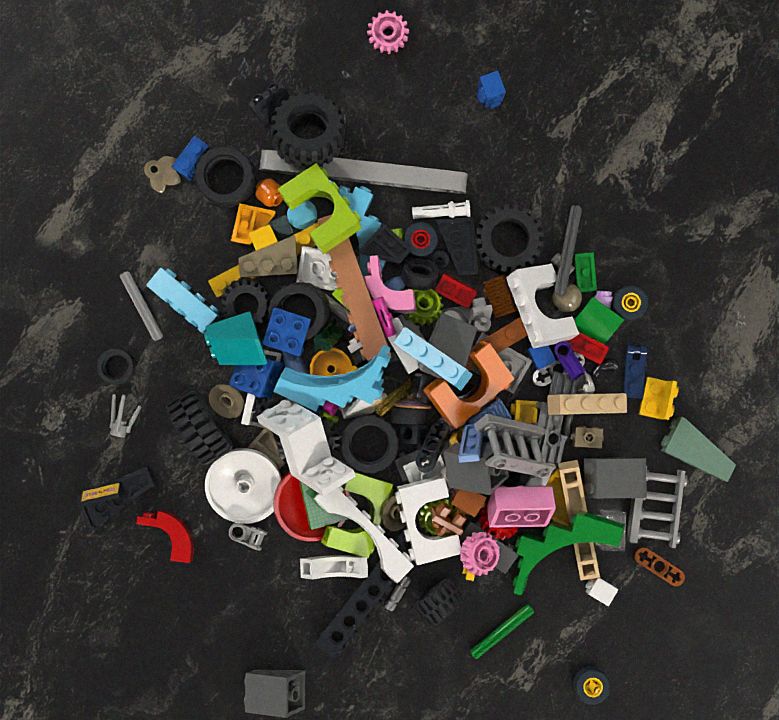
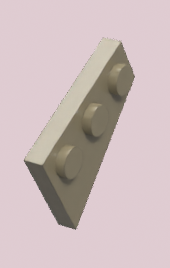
M291 236L240 257V278L298 274L296 236Z

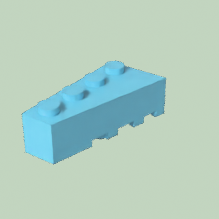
M160 268L146 286L165 302H168L174 310L185 316L184 318L188 322L198 327L201 333L207 334L205 326L219 322L222 319L219 316L220 311L213 305L207 306L204 303L206 299L199 293L194 295L189 291L191 287L183 280L181 283L175 279L177 275L169 268L166 271Z

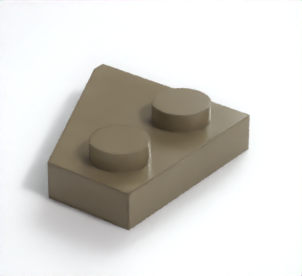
M265 427L248 449L257 450L267 455L277 465L279 470L284 465V459H281L279 455L281 452L277 450L278 445L272 431Z

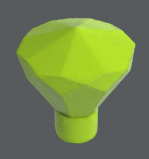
M323 409L319 413L321 419L326 416L327 422L332 421V423L337 424L339 416L327 414Z

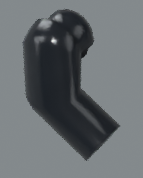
M613 358L603 359L601 365L597 364L591 371V374L599 378L604 370L617 371L619 363Z

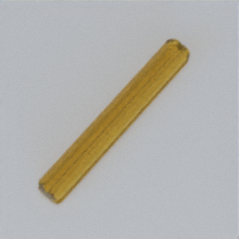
M418 369L415 372L418 374L429 375L428 373L423 372L420 369ZM414 374L375 407V412L379 416L384 415L397 401L401 400L412 390Z

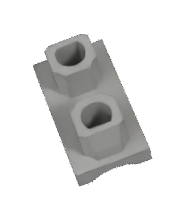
M485 298L474 299L468 323L477 327L479 332H487L491 327L492 305H486Z

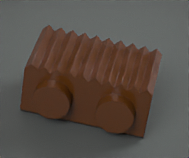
M510 273L483 282L484 293L490 300L493 309L492 314L495 315V318L519 311L506 279Z

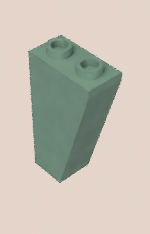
M677 416L676 419L674 418L669 426V429H671L669 435L665 436L661 442V451L717 479L728 482L736 464L686 418Z

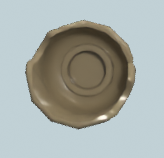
M567 284L566 294L561 296L556 295L554 292L552 299L558 310L571 312L580 306L582 295L576 285Z

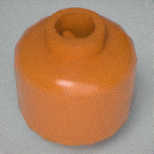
M271 178L261 180L256 185V198L268 207L277 206L283 200L278 191V188L281 186Z

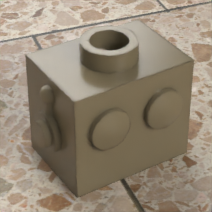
M583 425L573 427L572 434H570L572 439L571 446L602 448V441H604L603 429H599L597 426L586 428Z

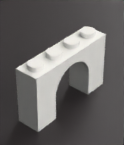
M552 264L517 269L506 277L533 349L557 344L561 341H569L579 335L573 316L550 319L541 313L536 305L535 291L548 289L556 283L557 275Z
M440 475L397 486L398 492L395 493L397 504L401 503L402 511L399 513L402 523H406L407 530H404L406 541H410L411 549H408L411 561L414 560L417 565L459 555L461 545L457 533L450 532L441 536H426L421 534L415 525V517L421 506L431 501L449 497L445 478Z

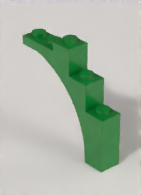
M580 510L577 515L574 514L570 526H573V528L552 521L549 526H545L543 537L546 538L524 532L521 537L518 536L515 545L518 548L517 555L523 557L520 558L517 567L520 569L519 576L515 575L513 581L514 593L522 595L525 591L529 573L533 567L545 556L559 548L582 542L604 543L618 547L626 524Z

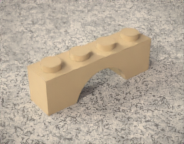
M626 393L548 395V415L627 413Z

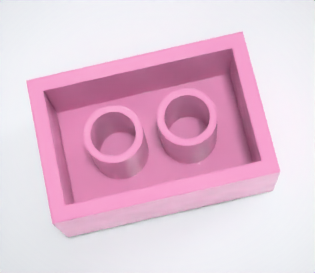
M543 485L536 487L499 486L491 494L487 504L489 527L548 526L556 509L553 488Z

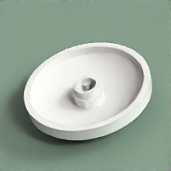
M248 448L233 449L214 461L210 466L205 479V492L212 508L223 518L235 523H254L265 519L274 511V493L282 476L277 465L267 455Z

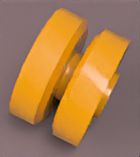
M325 348L312 358L310 375L346 374L348 370L351 371L353 365L350 358L343 351L336 348ZM330 365L335 367V371L333 373L328 372V368Z

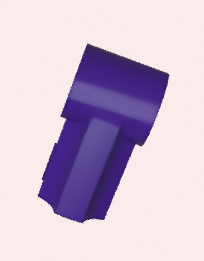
M566 341L558 342L554 351L555 359L561 364L571 381L578 379L586 373V370L572 351L571 345ZM565 349L568 351V354L560 355L558 351Z

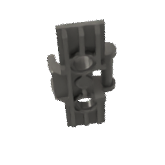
M553 372L549 395L576 394L579 378L571 381L568 375ZM548 400L547 403L536 402L535 408L540 409L538 422L531 424L543 427L545 435L538 440L543 461L555 464L556 468H559L558 463H561L565 442H570L571 439L569 434L574 414H566L561 434L560 430L564 414L548 415ZM549 435L555 439V444H550L548 440Z

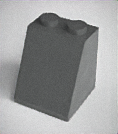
M498 441L501 453L507 454L504 442ZM482 442L480 461L459 463L458 455L461 443H454L444 451L447 471L446 478L450 488L490 495L509 478L508 470L486 466L485 462L494 456L490 442Z
M584 458L585 497L596 499L647 498L646 458Z
M253 670L246 673L244 679V705L246 713L287 718L305 709V670Z

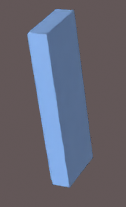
M474 424L464 425L458 455L459 463L480 461L484 432L476 431Z

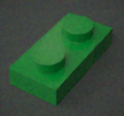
M594 252L574 254L577 288L581 292L597 291Z

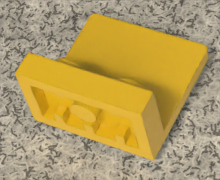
M646 377L643 399H641L638 414L669 420V417H672L674 413L673 399L677 397L679 387L676 386L677 381H663Z

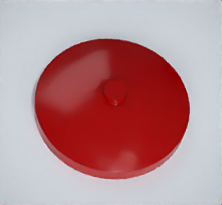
M289 471L280 480L274 493L273 509L275 517L283 530L296 539L302 541L322 540L326 526L313 530L309 528L299 479L291 475ZM344 490L342 492L347 498L350 496L349 491ZM344 521L337 522V523L330 524V525H334V526H337V527H341L342 524L344 523Z

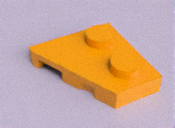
M239 203L231 241L251 246L252 240L249 233L267 226L275 216L276 211Z

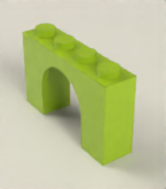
M315 163L278 188V191L291 211L313 197H325L334 203L332 216L325 223L310 232V236L322 254H325L362 229L360 225L361 218L356 211H351L349 208L351 204L347 198L340 196L338 193L340 189L336 183L329 181L328 178L330 176L325 168L322 167L320 169L317 163Z
M354 471L356 477L344 483L341 487L346 491L363 495L369 503L370 522L374 526L378 524L381 527L382 510L393 494V484ZM327 525L321 541L325 546L369 558L375 548L372 538L361 526L349 530L334 525Z

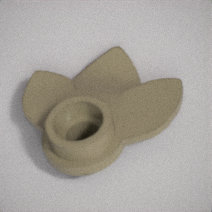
M163 156L158 161L151 160L146 163L144 173L150 178L151 187L155 191L163 193L166 185H176L181 182L179 174L172 168V165L177 160L176 158ZM152 166L157 168L156 173L151 172L150 168Z

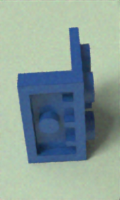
M274 308L263 345L296 356L303 355L306 348L303 345L311 319Z
M266 358L268 363L266 365H236L229 385L259 398L271 400L284 363Z

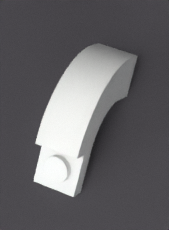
M329 555L300 559L301 578L368 577L367 557H360L358 555Z

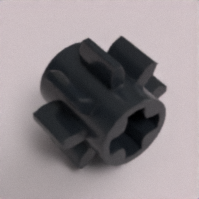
M265 398L262 399V403L255 401L257 407L252 409L253 412L257 413L255 419L263 413L259 409L263 408V405H265V408L271 409L273 401L266 403Z

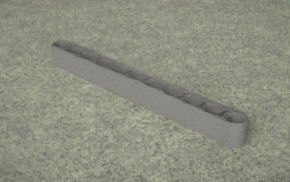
M261 151L259 168L261 171L299 175L306 170L305 166L298 168L293 163L291 165L286 163L285 158L281 159L277 151ZM334 157L332 162L329 164L325 162L322 166L330 176L328 179L456 194L466 193L468 174L464 172Z

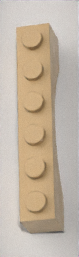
M578 460L558 463L570 524L574 514L577 515L580 510L587 512ZM582 542L574 544L580 580L600 577L594 543Z

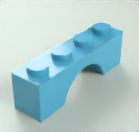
M406 327L403 328L393 342L459 390L464 388L473 375Z

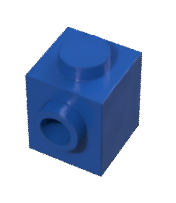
M530 344L531 348L527 349L536 370L556 362L549 345L533 349Z

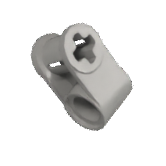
M234 523L229 529V536L232 540L259 551L262 548L261 543L264 535L268 533L261 528L242 523ZM241 527L243 535L236 536L233 533V528Z

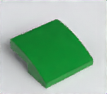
M592 297L574 321L578 332L605 344L624 319L595 297Z

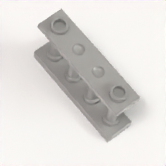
M486 414L474 424L476 431L484 432L489 437L494 456L485 462L486 466L534 475L539 478L548 476L556 468L555 464L543 461L538 445L539 438L545 435L543 427L491 414ZM497 436L502 437L507 454L501 453ZM511 439L516 440L521 457L515 455ZM525 442L530 443L535 460L530 459Z
M646 466V481L655 480L676 483L675 492L672 495L647 491V498H631L627 541L637 543L641 537L667 540L669 547L676 548V544L680 542L678 528L683 488L687 485L686 471L677 470V476L649 472ZM651 499L673 502L672 514L646 511L642 508L643 500ZM648 518L670 521V532L643 530L640 527V519Z

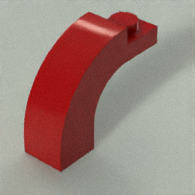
M164 510L158 511L157 517H155V513L144 512L143 515L137 516L136 524L161 528L170 536L172 541L170 561L185 563L193 561V537L182 519Z

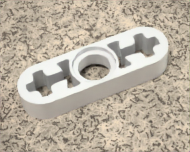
M574 352L576 357L580 358V363L583 366L585 363L584 357ZM556 361L542 369L536 370L532 375L533 383L537 386H545L551 383L552 379H550V376L544 378V383L537 381L538 373L540 372L541 375L548 373L546 369L549 368V372L553 376L554 365L560 363Z

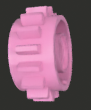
M386 10L385 14L379 12L377 18L372 17L373 24H368V28L371 30L367 31V35L372 36L369 38V42L374 43V49L379 48L380 53L387 51L390 54L392 50L398 52L399 46L404 47L403 41L408 40L405 34L409 33V29L405 28L407 22H402V15L398 17L395 11L391 14ZM385 29H391L393 31V34L387 36L383 33V31Z
M484 532L472 533L471 537L467 536L460 550V561L464 564L463 568L468 569V572L474 575H487L488 571H493L500 556L499 546L496 543L497 540L492 539V535Z

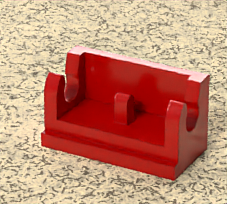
M444 272L435 292L469 309L478 290Z

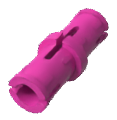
M384 297L373 299L372 303L385 338L397 334L391 320L392 314L388 312Z

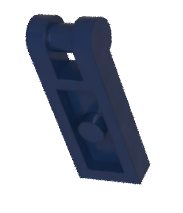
M633 344L626 345L623 393H626L627 398L643 399L647 355L646 345H640V347H636ZM633 354H639V359L632 360Z

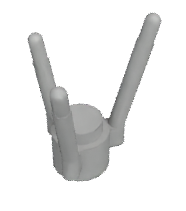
M113 394L111 423L109 427L111 428L110 434L124 438L126 433H130L131 427L141 410V406L137 407L128 425H126L127 422L121 420L126 396L122 395L118 416L115 419L116 395Z

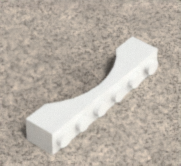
M341 486L325 496L318 493L313 499L326 513L348 517L366 530L377 547L381 569L394 582L398 583L414 567L411 563V557L405 552L401 553L397 549L399 545L392 538L388 540L383 535L385 531L378 524L374 526L370 522V515L364 510L361 512L356 507L358 503L351 496L347 498L342 493L344 489Z

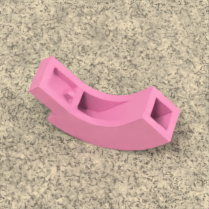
M378 255L370 256L367 268L368 273L372 275L364 276V280L372 297L376 299L383 296L389 311L396 313L417 312L414 291H393L388 289L383 284L380 258Z

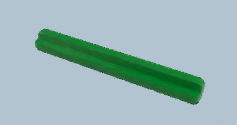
M526 604L470 650L471 655L478 659L534 613L531 606Z

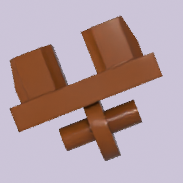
M444 502L437 508L432 506L429 510L432 513V526L435 527V534L438 536L444 533L449 534L451 531L461 536L464 532L462 525L466 521L465 514L456 511L451 517L449 513L452 509Z

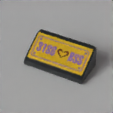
M118 482L84 490L81 496V506L121 498L123 496L121 484Z

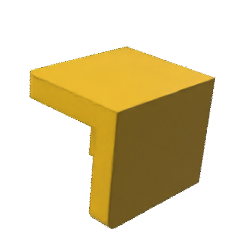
M270 224L249 233L256 251L278 242Z

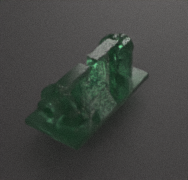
M336 319L330 324H326L324 330L315 336L314 343L316 345L314 352H317L319 349L330 351L337 341L345 335L344 327L335 325Z

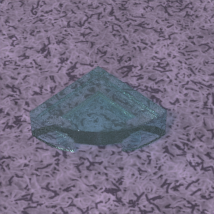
M287 215L269 222L271 227L278 233L285 235L294 233Z

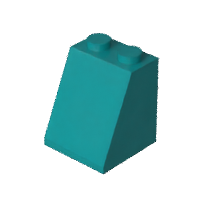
M250 311L205 326L207 334L204 335L207 346H212L210 347L213 359L217 358L219 365L268 364Z

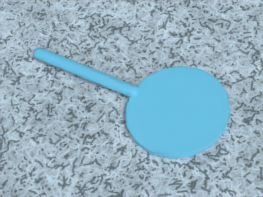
M307 200L292 211L288 208L287 218L293 227L306 229L315 223L317 210L315 205Z

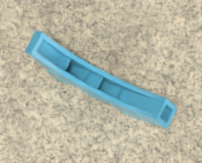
M340 185V192L338 193L341 197L345 196L351 204L349 207L351 211H356L361 218L360 225L362 229L356 232L360 250L381 227L377 217L372 215L365 216L372 202L373 194H371L370 189L363 186L360 188L355 187L353 193H350V189ZM360 254L359 268L364 279V276L372 275L368 273L367 268L370 256ZM380 259L382 272L386 261Z
M383 344L378 354L370 362L355 371L342 375L317 376L285 367L273 392L315 412L319 405H324L326 400L342 408L345 407L347 401L351 403L353 397L372 405L375 398L379 399L384 390L381 387L384 380L381 378L384 372L381 368L382 366L387 367L391 358L388 356L391 348Z

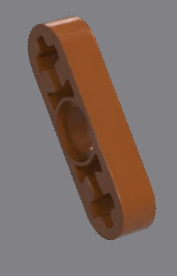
M646 547L635 549L633 557L637 563L673 586L683 584L685 575L680 569ZM646 551L645 555L652 560L648 562L645 559H641L640 561L638 554ZM657 561L664 563V569L660 572L654 569V564ZM668 569L673 574H676L678 572V581L674 580L672 582L673 578L670 575L666 574Z

